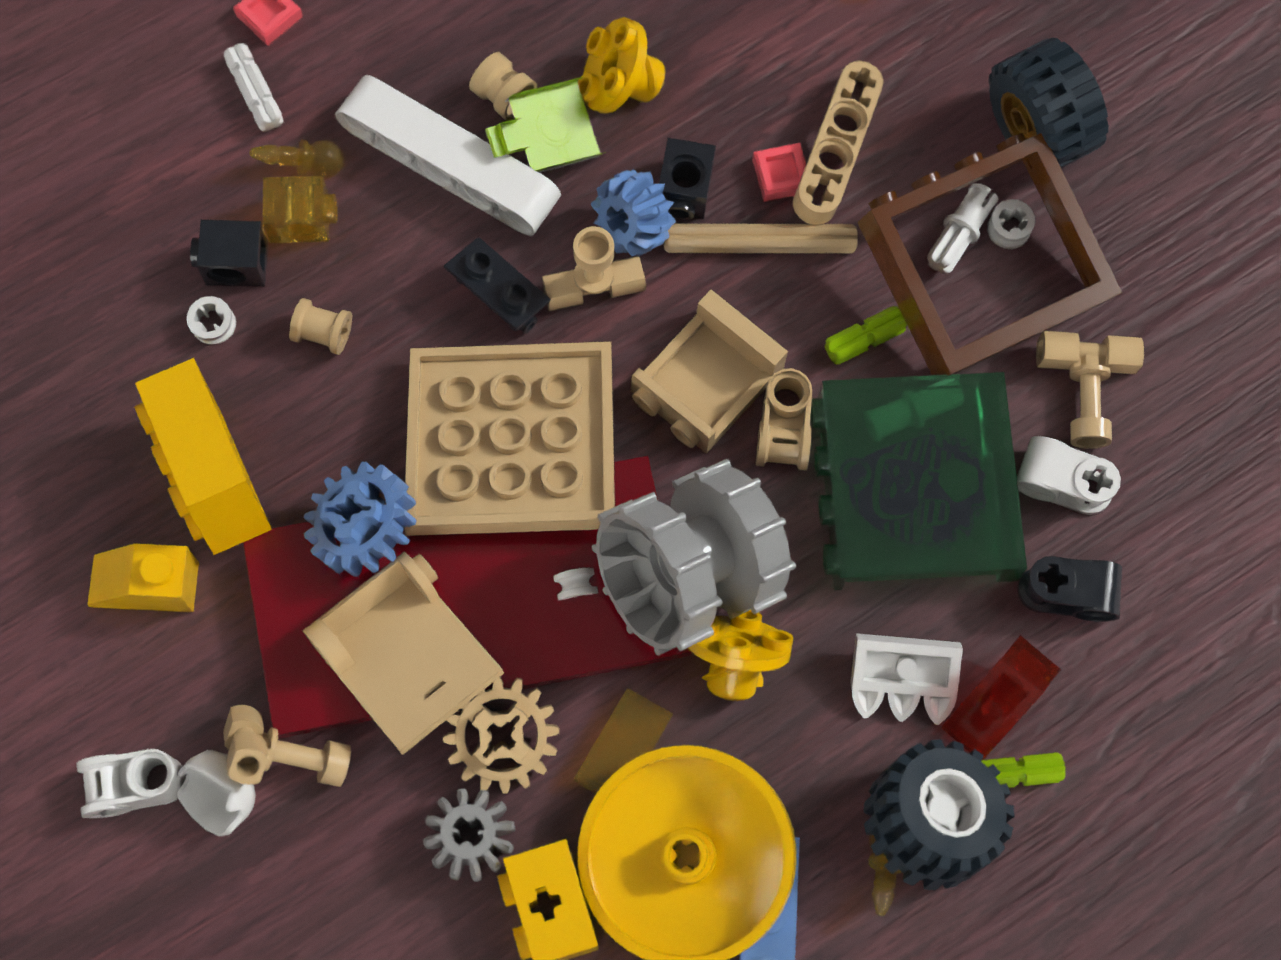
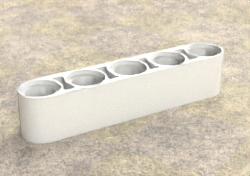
M363 76L335 113L338 122L354 136L522 234L534 235L561 196L558 187L541 173L508 154L494 158L489 143L375 77Z

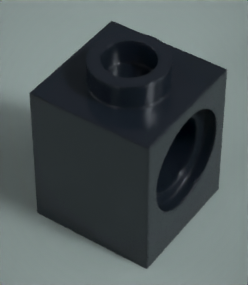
M667 138L659 184H665L663 191L665 199L674 202L668 210V213L674 219H704L716 145ZM681 178H687L694 181L696 185L690 188H683L674 182Z
M201 220L199 238L193 237L191 240L190 259L192 267L198 268L205 285L265 287L269 241L261 221Z

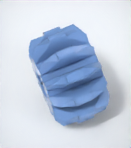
M625 170L615 174L613 178L604 181L601 186L597 187L598 197L591 203V206L598 213V217L592 224L601 226V228L611 234L616 254L628 252L631 256L651 251L662 245L669 238L668 230L676 223L675 219L668 213L669 208L674 202L665 199L663 195L665 184H654L651 172L637 173L635 170Z

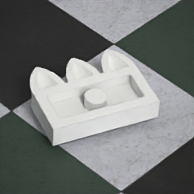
M856 633L850 684L852 698L858 712L863 718L867 719L878 709L883 701L884 694L888 693V701L893 714L900 722H903L914 712L920 697L924 696V705L930 719L935 725L942 723L950 715L957 700L963 653L961 643Z

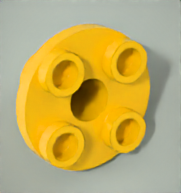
M621 17L611 22L605 29L596 27L591 32L586 43V51L589 56L584 73L581 76L582 78L578 81L581 95L586 105L592 110L608 114L620 108L629 97L644 103L653 100L663 86L665 68L662 61L647 55V36L643 26L632 19Z
M749 610L733 619H730L728 616H715L711 625L714 635L688 647L696 656L710 663L709 673L701 678L707 681V687L714 695L729 701H743L754 696L757 687L763 686L762 671L775 670L789 662L794 638L786 631L763 623L761 613L754 614Z

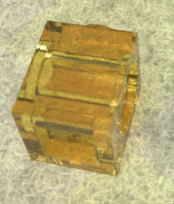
M323 176L263 177V225L270 243L329 242V224L337 223L338 207L336 194H328Z

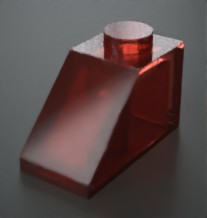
M1020 635L941 728L957 742L963 743L964 748L968 752L975 749L983 754L982 760H984L1041 697L1062 669Z

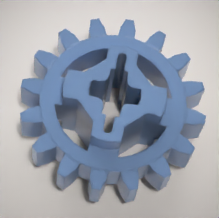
M361 462L357 473H354L347 466L342 467V479L337 482L327 477L324 480L325 486L328 489L324 495L313 493L311 499L318 504L316 511H310L304 515V519L314 526L304 533L305 539L314 545L311 553L335 572L340 574L343 570H346L354 577H359L363 565L373 573L378 572L379 559L383 556L392 562L395 561L397 558L392 548L396 543L408 545L410 541L402 533L404 527L416 525V519L407 512V510L416 505L415 499L406 492L409 486L384 465L380 464L374 469L367 462ZM379 492L384 494L386 505H384L385 501L379 497ZM335 538L341 542L340 547L337 545Z

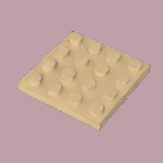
M611 342L410 348L405 483L409 486L406 492L416 501V505L407 510L416 519V525L404 527L406 536L599 529L601 523L598 519V514L615 507Z

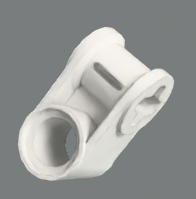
M1034 436L1030 439L1014 485L1018 491L1034 499L1052 502L1081 514L1094 515L1107 508L1120 488L1121 477L1115 465L1105 458H1099L1071 448L1067 444L1053 438ZM1089 479L1097 482V494L1088 491Z
M146 749L120 755H101L79 760L76 763L77 771L83 774L86 805L81 807V816L83 818H105L121 815L131 810L174 802L178 799L177 792L186 779V774L182 777L178 775V771L183 765L178 760L158 749ZM165 764L167 768L165 782L159 788L149 790L147 785L149 772L155 766Z

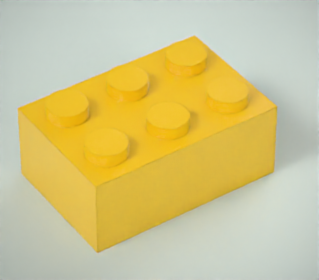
M192 358L136 382L135 385L142 403L134 406L146 434H150L154 444L151 446L152 453L162 474L167 476L171 485L168 488L170 497L180 517H184L194 541L204 538L213 555H216L272 530L221 410L195 359Z

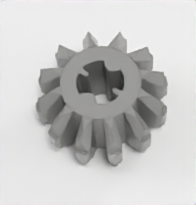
M465 788L457 790L460 806L453 808L444 797L437 801L441 811L446 816L444 819L434 815L426 817V825L431 829L440 831V833L429 835L423 839V843L426 849L443 848L432 859V864L437 869L444 867L454 859L449 874L451 879L459 880L465 865H469L473 881L478 882L482 880L480 863L486 861L490 869L495 873L502 869L499 860L493 855L494 851L509 855L513 853V845L498 837L515 832V825L513 821L507 820L496 822L507 810L506 805L502 801L495 803L487 811L485 810L489 802L488 791L480 790L473 805L469 804L467 791ZM464 824L471 829L478 825L484 828V830L478 831L481 841L474 847L467 841L460 846L456 843V839L462 838L458 829Z

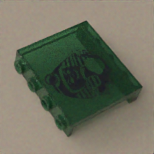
M1004 372L822 381L818 397L812 398L810 420L812 429L820 428L821 446H815L814 466L816 477L824 476L826 495H819L818 512L820 525L829 526L830 544H823V569L825 575H833L834 591L842 590L845 582L978 575H996L997 582L1018 581L1027 569Z

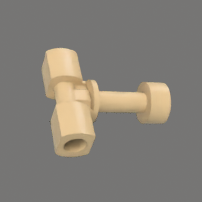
M596 226L582 229L574 239L573 256L577 264L575 269L542 276L544 293L551 299L547 304L549 311L583 304V296L599 294L604 291H610L611 298L646 291L645 276L640 257L635 256L613 261V237L607 230Z
M1043 331L1037 339V367L1070 370V378L1080 382L1081 418L1075 419L1070 423L1071 444L1073 446L1094 449L1106 447L1112 443V422L1101 417L1100 382L1110 378L1111 373L1136 374L1143 366L1144 360L1142 338L1107 335L1102 343L1080 342L1078 333Z
M236 705L230 708L223 733L225 747L229 749L226 758L227 772L232 780L246 785L260 783L264 771H268L272 761L315 770L317 771L318 783L337 787L343 784L350 762V745L328 740L323 750L280 741L277 740L278 729L271 727L268 733L263 732L262 714L257 709L246 705Z

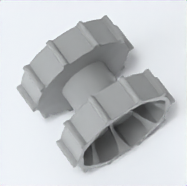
M728 459L707 468L703 467L672 481L675 491L670 507L658 501L656 494L651 492L634 501L629 500L598 514L601 524L597 533V542L592 545V550L597 554L600 573L605 585L603 592L605 595H609L616 610L627 624V632L629 634L634 632L642 641L654 647L655 653L658 656L675 647L682 651L714 635L711 625L716 616L717 607L726 610L728 617L733 619L749 610L756 614L787 598L784 588L789 580L790 571L796 568V564L790 558L788 540L783 527L786 524V520L778 516L771 501L760 488L761 482L759 478L752 480L742 471L731 467Z

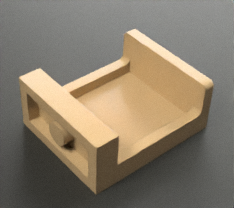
M710 290L698 302L697 314L644 371L638 368L631 378V392L634 393L632 398L647 414L655 416L658 413L672 425L670 428L672 433L683 444L690 448L696 445L707 454L767 388L769 379L774 373L784 369L788 351L713 290Z

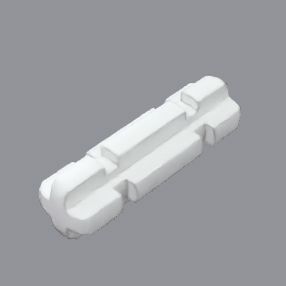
M238 43L234 47L227 48L224 52L226 64L234 76L250 111H252L259 129L269 132L273 128L281 126L283 123L282 113L276 101L272 98V93L257 64H255L248 46Z

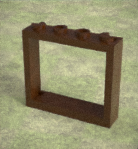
M1023 133L1014 135L996 145L998 153L987 158H983L981 152L974 153L955 163L953 166L956 172L941 178L938 171L932 172L911 184L913 191L898 197L895 191L885 193L868 203L871 210L857 222L935 383L1099 306L1122 293L1052 149L1049 148L1041 133L1029 139H1025ZM1023 161L1085 289L955 350L892 220Z

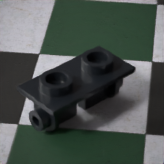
M479 236L444 265V268L456 278L459 284L469 289L510 325L514 332L521 330L524 334L530 332L538 321L534 315L551 300Z

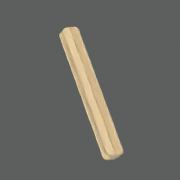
M673 224L668 230L669 238L665 240L664 248L668 253H853L857 247L858 233L856 226L853 224Z

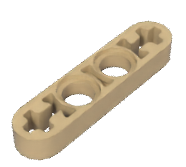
M852 62L846 65L842 71L794 195V211L801 220L808 224L820 225L830 221L843 197L883 87V78L880 71L868 62ZM856 80L864 83L863 92L858 101L850 99ZM842 114L853 118L858 129L850 132L843 131L837 127L833 117ZM825 152L834 153L841 158L844 167L838 170L829 169L821 163L819 155ZM818 183L827 185L821 200V206L811 203Z

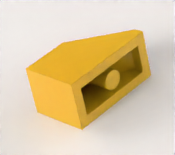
M131 544L95 554L88 606L92 608L194 612L199 562L187 546Z

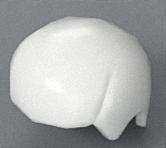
M206 750L190 758L178 771L180 777L186 774V779L178 790L177 796L189 815L205 830L220 837L227 836L253 810L255 789L253 784H241L228 776L227 754Z

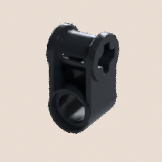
M1045 556L1036 561L1031 569L1027 570L1019 579L1017 586L1018 597L1024 606L1038 613L1073 616L1081 620L1094 622L1115 621L1120 618L1122 566L1105 560H1077ZM1041 576L1045 577L1046 584L1038 582V579ZM1047 586L1054 587V591L1051 593L1047 592Z

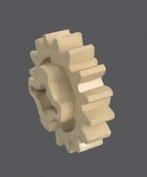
M501 677L493 682L492 689L481 691L462 707L463 710L460 714L454 713L446 720L451 725L456 726V731L444 734L443 743L456 744L457 750L448 757V761L450 764L462 761L466 764L461 775L464 781L469 780L475 774L481 776L480 790L486 791L493 780L499 781L502 793L505 794L509 792L510 780L516 778L524 788L530 786L527 773L531 769L542 775L547 772L544 763L540 760L542 755L556 756L557 748L547 742V737L559 734V726L546 724L544 720L554 712L551 704L541 707L537 706L536 702L541 695V691L537 687L527 695L522 693V679L520 678L514 680L511 688H503V682ZM493 699L516 701L508 710L491 711L485 705H482ZM531 715L537 725V740L534 748L523 739L522 727ZM517 716L513 721L510 731L514 741L510 745L501 741L485 752L489 748V742L492 738V732L488 727L492 723L502 727L506 722L510 723ZM468 720L479 730L480 743L472 753L469 751L465 740V728ZM512 758L518 763L517 766L507 769L487 767L494 759Z

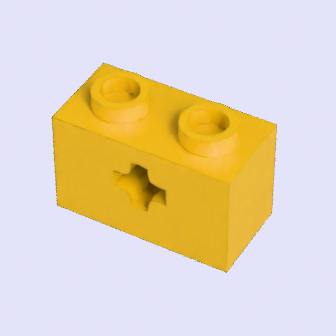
M566 839L503 859L507 872L497 875L505 906L509 907L516 904L522 926L512 928L521 960L531 957L532 960H568L598 950V943ZM544 892L548 893L550 900L560 899L561 905L554 908L555 918L544 921L543 915L539 912L532 914L530 909L538 905L537 895Z

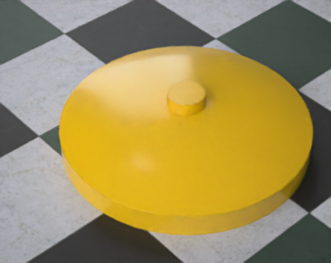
M690 745L670 746L656 749L634 758L618 769L601 786L593 798L582 823L578 843V870L584 896L595 918L603 929L629 952L645 960H729L756 944L780 917L793 887L796 872V843L791 821L782 801L771 785L756 770L732 755L715 749Z

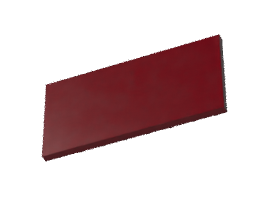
M648 456L614 462L615 507L629 500L634 501L651 492L656 494ZM309 522L272 528V530L243 542L272 727L278 729V739L373 720L311 644L303 630L376 573H373L363 565L359 577H354L346 570L339 574L324 564V562L311 553L314 545L304 537V533L314 527ZM599 529L406 536L410 540L408 545L396 543L392 548L396 558L403 552H406L412 559L420 554L433 568L438 576V579L432 583L437 594L503 669L504 674L500 676L503 688H511L516 678L522 679L523 690L691 655L689 648L680 651L675 647L658 656L655 653L654 647L642 641L634 632L631 634L627 632V624L616 610L609 595H605L603 592L605 585L600 573L597 554L592 550V545L597 542ZM335 538L337 545L340 547L341 542ZM384 556L379 559V571L391 562ZM578 568L594 569L595 575L590 577L589 584L597 587L598 593L558 601L557 594L562 591V585L554 582V575ZM493 683L486 687L485 690L492 689Z

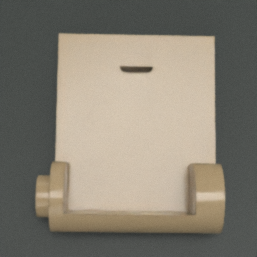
M406 552L400 554L395 561H391L303 630L305 636L402 755L504 674L503 669L439 597L432 585L438 579V576L429 563L420 554L412 559Z

